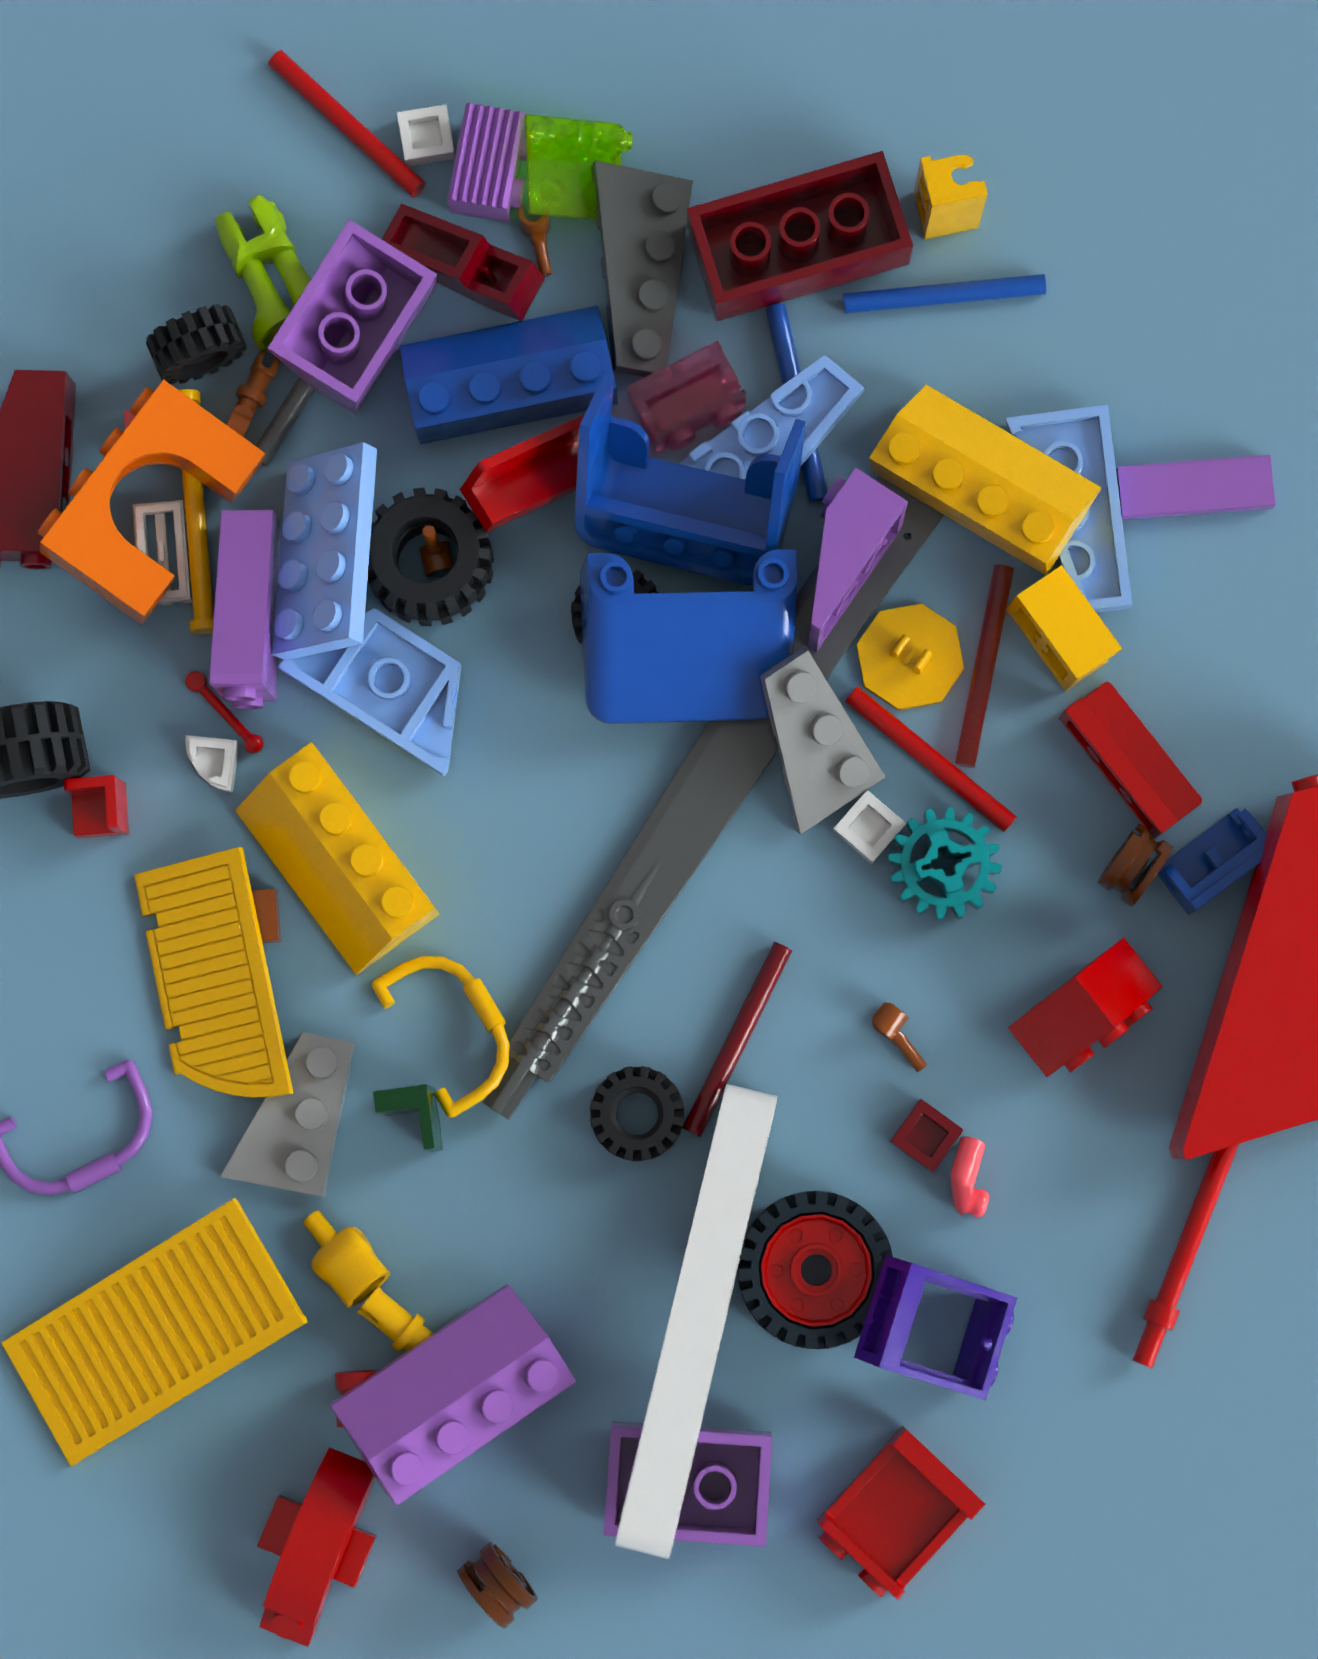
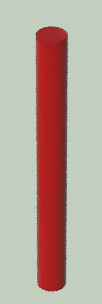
M279 50L271 57L268 65L411 197H416L423 190L426 182L287 54Z
M857 686L845 700L846 704L1000 830L1005 832L1017 818L1015 814Z

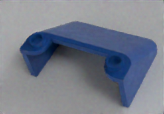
M796 549L771 550L762 555L753 568V591L634 594L633 573L629 564L623 558L612 553H587L580 570L585 701L591 715L607 724L769 720L760 675L794 653L798 582Z

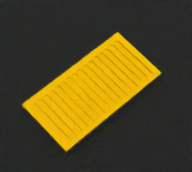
M233 1198L2 1342V1345L65 1455L67 1463L73 1466L298 1329L308 1321L237 1198Z

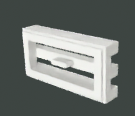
M174 500L133 504L135 547L149 557L146 515L155 514L158 564L171 572L166 513H173L179 590H172L171 586L158 604L166 606L173 605L174 602L192 603L184 501Z

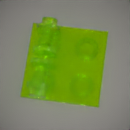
M526 114L525 139L529 214L597 220L596 187L592 181L591 166L594 161L622 166L621 153L623 151L629 152L632 147L633 136L631 131H625L624 127L618 123Z

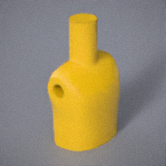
M319 1210L310 1214L303 1221L305 1227L321 1246L312 1259V1269L336 1292L347 1308L355 1307L366 1300L378 1286L380 1287L389 1278V1270L376 1256L366 1236L357 1227H346L337 1233Z

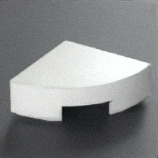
M186 735L187 755L197 774L212 787L224 792L233 793L239 742L237 740Z

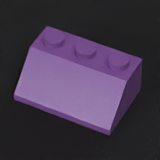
M349 219L268 346V351L313 389L356 415L435 290L437 274Z

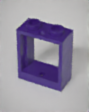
M886 1255L854 1358L882 1369L986 1401L990 1386H992L997 1378L998 1360L1005 1337L1010 1332L1014 1322L1013 1311L1017 1297ZM925 1282L976 1298L953 1374L902 1359Z

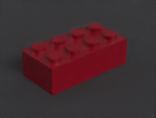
M883 151L687 208L688 234L716 322L909 265L913 249L910 233Z

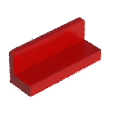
M584 415L477 463L459 490L486 533L576 491L579 426Z
M1110 682L1103 683L1084 699H1078L1065 709L1059 717V720L1140 823L1150 830V835L1153 839H1156L1202 803L1200 795Z

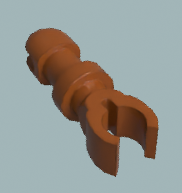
M263 349L257 354L250 368L251 374L246 384L239 385L235 394L238 401L226 424L242 437L245 436L256 409L264 407L267 400L264 392L269 382L274 379L280 365V360L276 357L269 368L261 364L268 349Z

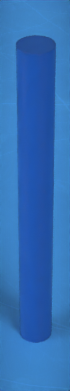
M1045 274L843 293V309L845 314L1046 294Z
M777 303L766 307V313L781 380L784 385L800 373V367L786 306L784 303ZM817 447L801 466L809 503L823 501L828 492Z

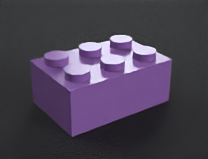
M612 1421L604 1536H617L644 1423ZM700 1427L674 1538L675 1541L766 1547L772 1453L771 1432Z

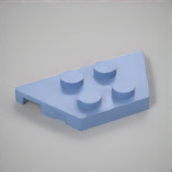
M373 608L365 613L363 644L286 661L282 660L278 668L280 671L445 777L449 771L462 666L460 662L381 611Z

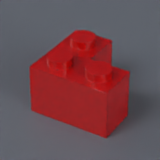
M1123 937L1062 986L1032 1007L1011 1024L1008 1029L1046 1077L1062 1066H1065L1071 1073L1095 1054L1090 1048L1092 1044L1099 1041L1106 1048L1127 1032L1131 1025L1150 1012L1153 1007L1147 1000L1163 986Z

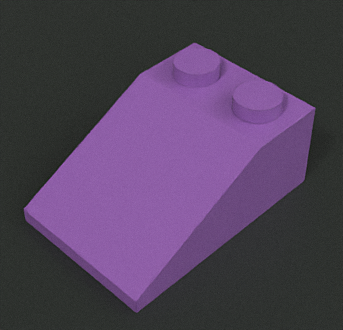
M856 467L847 480L841 477L835 480L822 502L826 506L820 517L825 519L808 641V648L814 652L819 650L902 529L908 504L907 500Z

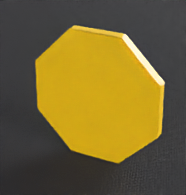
M922 603L879 611L856 644L864 688L898 711L941 703L964 670L956 626Z

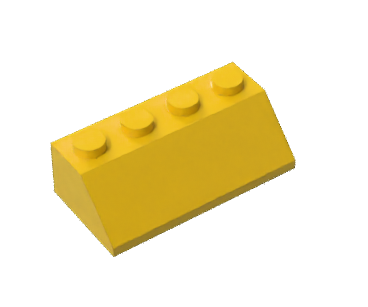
M927 384L896 414L869 457L873 473L1044 575L1049 573L1101 491V487Z
M312 742L269 772L235 810L356 975H359L440 914Z

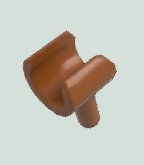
M540 201L542 217L539 220H527L524 215L523 205L518 209V216L523 234L531 238L532 245H534L538 269L546 277L552 275L546 246V234L550 229V218L546 204Z
M431 525L425 526L422 533L426 545L419 549L425 576L432 577V573L440 570H449L450 572L454 566L449 542L438 541L434 527Z
M884 1002L872 1018L873 1027L900 1049L916 1072L921 1071L927 1066L926 1062L907 1037L899 1031L909 1017L892 1003Z

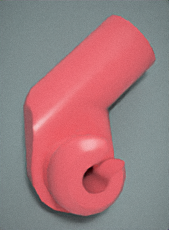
M973 1137L960 1138L950 1178L953 1207L962 1216L967 1213L975 1218H980L985 1214L990 1196L986 1190L974 1188L985 1144Z

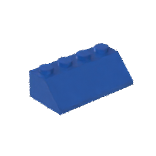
M598 305L523 320L522 322L518 321L400 345L405 384L414 429L420 445L587 411L603 375L609 374L614 376ZM614 378L613 405H617L618 397Z

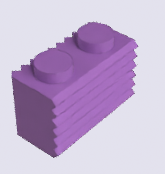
M471 102L466 103L447 198L450 213L510 223L513 208L519 209L524 200L526 179L518 178L522 160H531L534 147L535 131L528 130L526 114L524 112H515L511 109L505 110L501 107L494 108L482 104L475 105Z

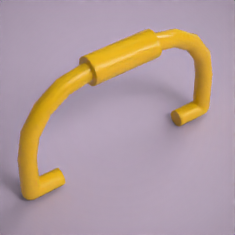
M420 956L398 965L372 982V989L383 1008L387 1009L395 1004L393 997L387 989L388 986L408 974L422 969H442L455 975L464 985V993L488 1033H493L497 1045L496 1063L489 1077L479 1087L453 1102L445 1087L434 1093L446 1116L453 1118L482 1101L499 1086L509 1063L510 1043L504 1029L506 1021L480 978L475 979L463 965L443 956Z

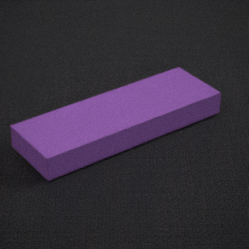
M1271 455L1118 466L1116 468L1122 520L1272 509L1276 505Z

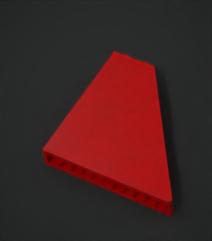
M1318 774L1292 781L1291 784L1294 792L1277 796L1266 831L1267 836L1264 842L1265 847L1261 861L1255 866L1171 1138L1169 1150L1172 1158L1181 1160L1192 1159L1318 1120Z

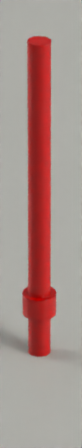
M1239 1144L1212 1153L1156 1300L1150 1299L1143 1316L1147 1323L1132 1359L1134 1362L1153 1368L1167 1330L1173 1331L1180 1313L1175 1308Z

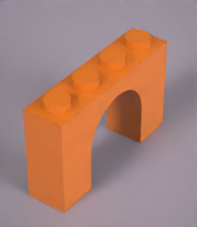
M164 379L155 391L148 387L144 389L130 409V413L135 416L124 432L118 427L112 431L99 451L105 456L94 472L85 468L80 473L68 492L74 496L63 513L55 508L38 530V534L43 537L40 542L41 554L141 625H143L172 586L175 575L130 544L116 528L110 512V498L117 484L127 474L137 468L151 464H166L186 471L226 501L233 504L262 465L265 456L262 450Z

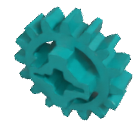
M947 807L943 819H937L936 814L930 808L924 813L925 824L920 825L913 818L906 822L907 829L911 834L909 837L896 834L893 842L902 849V852L889 854L888 863L899 866L900 871L893 874L889 880L891 884L903 883L906 889L899 897L901 902L908 901L912 897L918 901L915 911L917 915L920 916L927 907L934 908L936 921H942L946 909H952L956 918L961 919L965 916L964 904L967 902L976 910L984 905L978 894L979 891L993 894L997 888L987 878L988 875L999 874L1002 871V865L990 862V856L997 853L1000 847L999 844H985L983 839L990 831L987 825L979 828L977 831L971 827L974 814L969 812L962 821L955 820L953 807ZM947 831L960 834L971 844L962 846L950 840ZM925 836V843L928 849L923 859L910 864V856L914 845ZM938 852H943L946 859L955 858L958 860L964 858L952 868L950 876H946L943 869H927L938 858ZM979 864L978 875L973 886L964 892L962 876L965 870ZM926 881L938 887L944 898L925 892L918 883Z

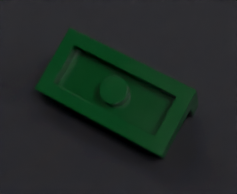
M424 1084L373 1091L376 1113L391 1116L419 1112L424 1150L432 1152L443 1150L438 1103L434 1095L436 1088Z

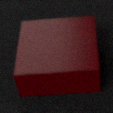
M919 1099L889 1142L933 1173L963 1129L928 1103Z

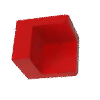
M115 775L63 780L64 791L72 797L73 832L76 838L129 834L126 783Z

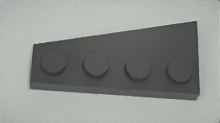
M594 161L591 171L592 181L596 187L597 227L600 229L603 253L601 265L603 279L606 281L608 299L606 312L613 371L662 380L667 372L687 227V208L690 205L693 181Z

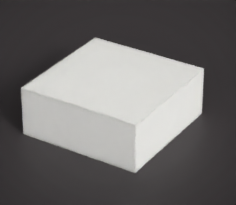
M446 104L397 112L404 159L407 166L455 159Z
M867 790L834 827L833 832L870 864H873L894 840L896 834H899L906 826V822Z

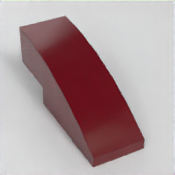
M402 203L382 237L383 241L436 273L437 283L521 322L545 280V277L531 260L490 245L481 234Z

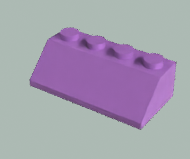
M506 1284L334 1400L329 1406L384 1493L398 1505L571 1386L576 1380L549 1336L512 1288Z

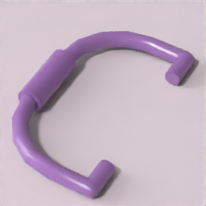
M128 1059L104 1071L109 1082L126 1075L136 1096L140 1113L138 1127L126 1147L116 1154L111 1152L66 1174L65 1179L54 1182L34 1180L20 1172L11 1159L1 1137L2 1134L17 1128L14 1118L10 1116L0 1121V1166L9 1179L30 1193L55 1195L70 1190L76 1193L121 1171V1165L135 1156L147 1139L153 1114L148 1091L134 1061Z

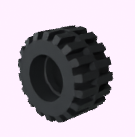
M424 487L414 488V496L404 498L402 492L392 496L394 500L392 506L387 508L382 504L375 511L378 518L371 525L367 580L381 604L390 613L392 611L397 613L399 619L410 623L411 619L418 620L420 626L431 627L434 620H440L442 625L452 623L451 616L461 613L464 617L472 611L470 605L475 600L480 603L486 595L484 589L486 583L491 584L493 576L491 566L492 562H494L488 533L484 530L473 510L468 508L466 501L457 495L454 499L449 498L446 490L435 488L434 494H426ZM431 525L436 533L445 535L454 541L457 546L458 557L451 571L443 578L429 583L415 582L404 577L398 566L399 556L404 546L411 539L423 534V528Z
M56 701L29 702L0 707V799L56 789L64 786V779L81 778L90 771L78 707Z

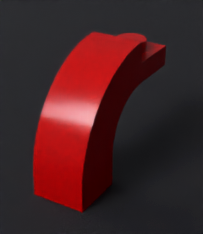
M330 1447L328 1448L309 1487L280 1556L263 1604L265 1609L259 1625L260 1628L277 1634L284 1639H289L309 1647L316 1632L335 1573L352 1532L367 1503L375 1479L365 1461Z

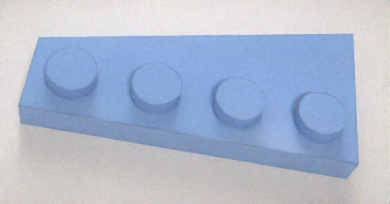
M824 355L771 393L770 398L752 411H746L731 422L732 425L709 442L705 441L688 453L689 456L678 464L746 480V473L753 459L764 454L781 456L796 419L806 421L801 458L802 466L861 397L865 389Z

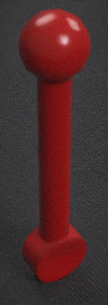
M190 672L185 679L187 688L192 692L200 693L244 740V748L248 753L255 754L260 752L264 745L262 737L258 734H251L207 687V679L201 672Z

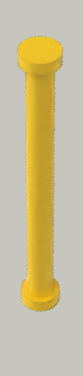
M194 389L179 390L198 405L201 404L200 391ZM181 469L194 620L189 621V629L191 634H212L214 607L203 483Z

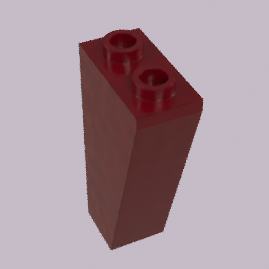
M14 370L1 406L0 564L1 561H20V566L27 569L46 570L51 568L52 561L40 553V542L43 537L38 534V530L55 508L63 513L70 503V493L68 492L71 488L76 384L66 371Z

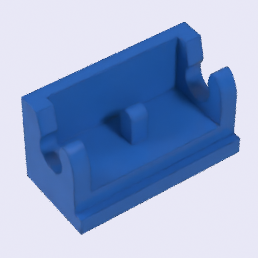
M1236 808L1167 859L1157 875L1185 912L1190 915L1260 863L1267 834L1249 811L1244 809L1240 812Z

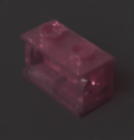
M718 340L627 386L628 401L647 433L656 453L666 447L670 451H676L687 446L696 439L695 432L711 424L715 428L726 426L741 416L742 412L740 409L746 407L745 389L739 390L741 388L739 380Z

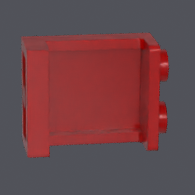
M902 1426L820 1515L817 1522L825 1531L818 1538L841 1560L849 1553L864 1568L858 1574L860 1579L879 1597L882 1598L889 1591L898 1600L905 1593L904 1588L967 1518L972 1520L985 1506V1503Z

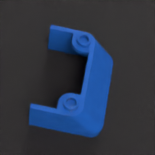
M604 374L579 426L574 527L578 536L588 545L598 549L752 586V572L758 559L771 550L781 549L799 481L806 421L795 420L781 456L764 454L756 457L749 465L746 480L649 457L650 440L645 430L633 421L612 416L614 376Z

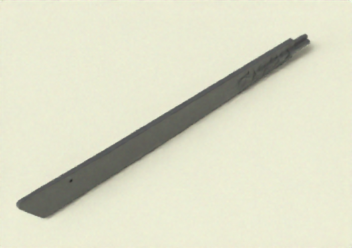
M880 476L877 478V482L908 501L902 529L817 652L808 648L818 565L797 594L794 652L802 647L807 649L826 680L873 612L944 517L942 513ZM909 535L910 539L906 540L904 536ZM770 719L709 721L510 1039L509 1058L511 1061L499 1086L483 1102L485 1105L509 1120L537 1077L546 1082L553 1080L778 752L779 748L776 737L772 732Z

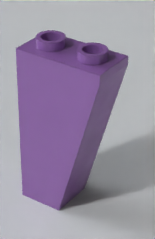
M221 510L210 685L226 702H232V708L239 710L263 709V702H277L278 657L271 654L279 570L280 521L273 510Z

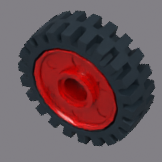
M824 1191L795 1193L767 1207L754 1220L746 1232L737 1270L740 1292L746 1307L756 1322L780 1341L806 1349L837 1347L849 1343L861 1335L885 1256L893 1257L891 1246L876 1219L853 1200ZM810 1255H822L830 1264L829 1277L819 1285L808 1284L801 1275L802 1262Z

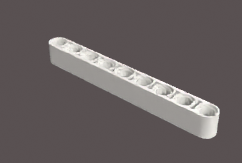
M726 1084L615 1546L667 1559L670 1558L740 1262L739 1257L744 1245L778 1098L776 1095Z

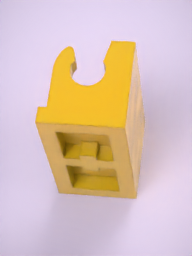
M955 155L937 160H932L931 156L920 158L913 193L924 240L979 227L988 196L985 181H969L967 184L960 185L955 183L951 176L952 172L958 168L966 169L971 167L974 162L972 157L968 155Z
M1062 565L1016 595L1006 608L1009 615L1065 692L1105 665L1111 657L1122 649Z

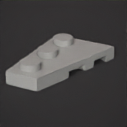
M804 647L760 675L772 732L776 737L783 768H781L784 784L788 788L791 800L795 830L800 835L886 777L810 652Z
M302 1032L287 1058L294 1094L265 1097L220 1177L325 1197L356 1043Z

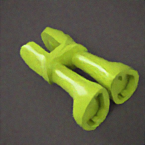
M259 194L247 202L253 213L255 224L263 234L246 242L243 237L244 233L230 210L217 215L214 220L219 239L232 263L237 278L243 277L252 295L256 315L251 333L258 349L263 350L268 349V346L291 312L276 290L264 265L274 263L291 297L293 306L312 278L305 271L295 254L296 248L286 235L285 231L287 228L284 216L276 207L275 202L269 201Z

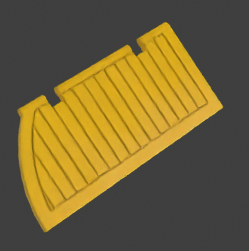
M236 847L134 874L142 916L156 914L159 928L147 930L145 933L164 1027L170 1030L179 1026L182 1040L168 1045L174 1075L182 1074L204 1087L234 1096L276 1097L294 1094L243 847Z

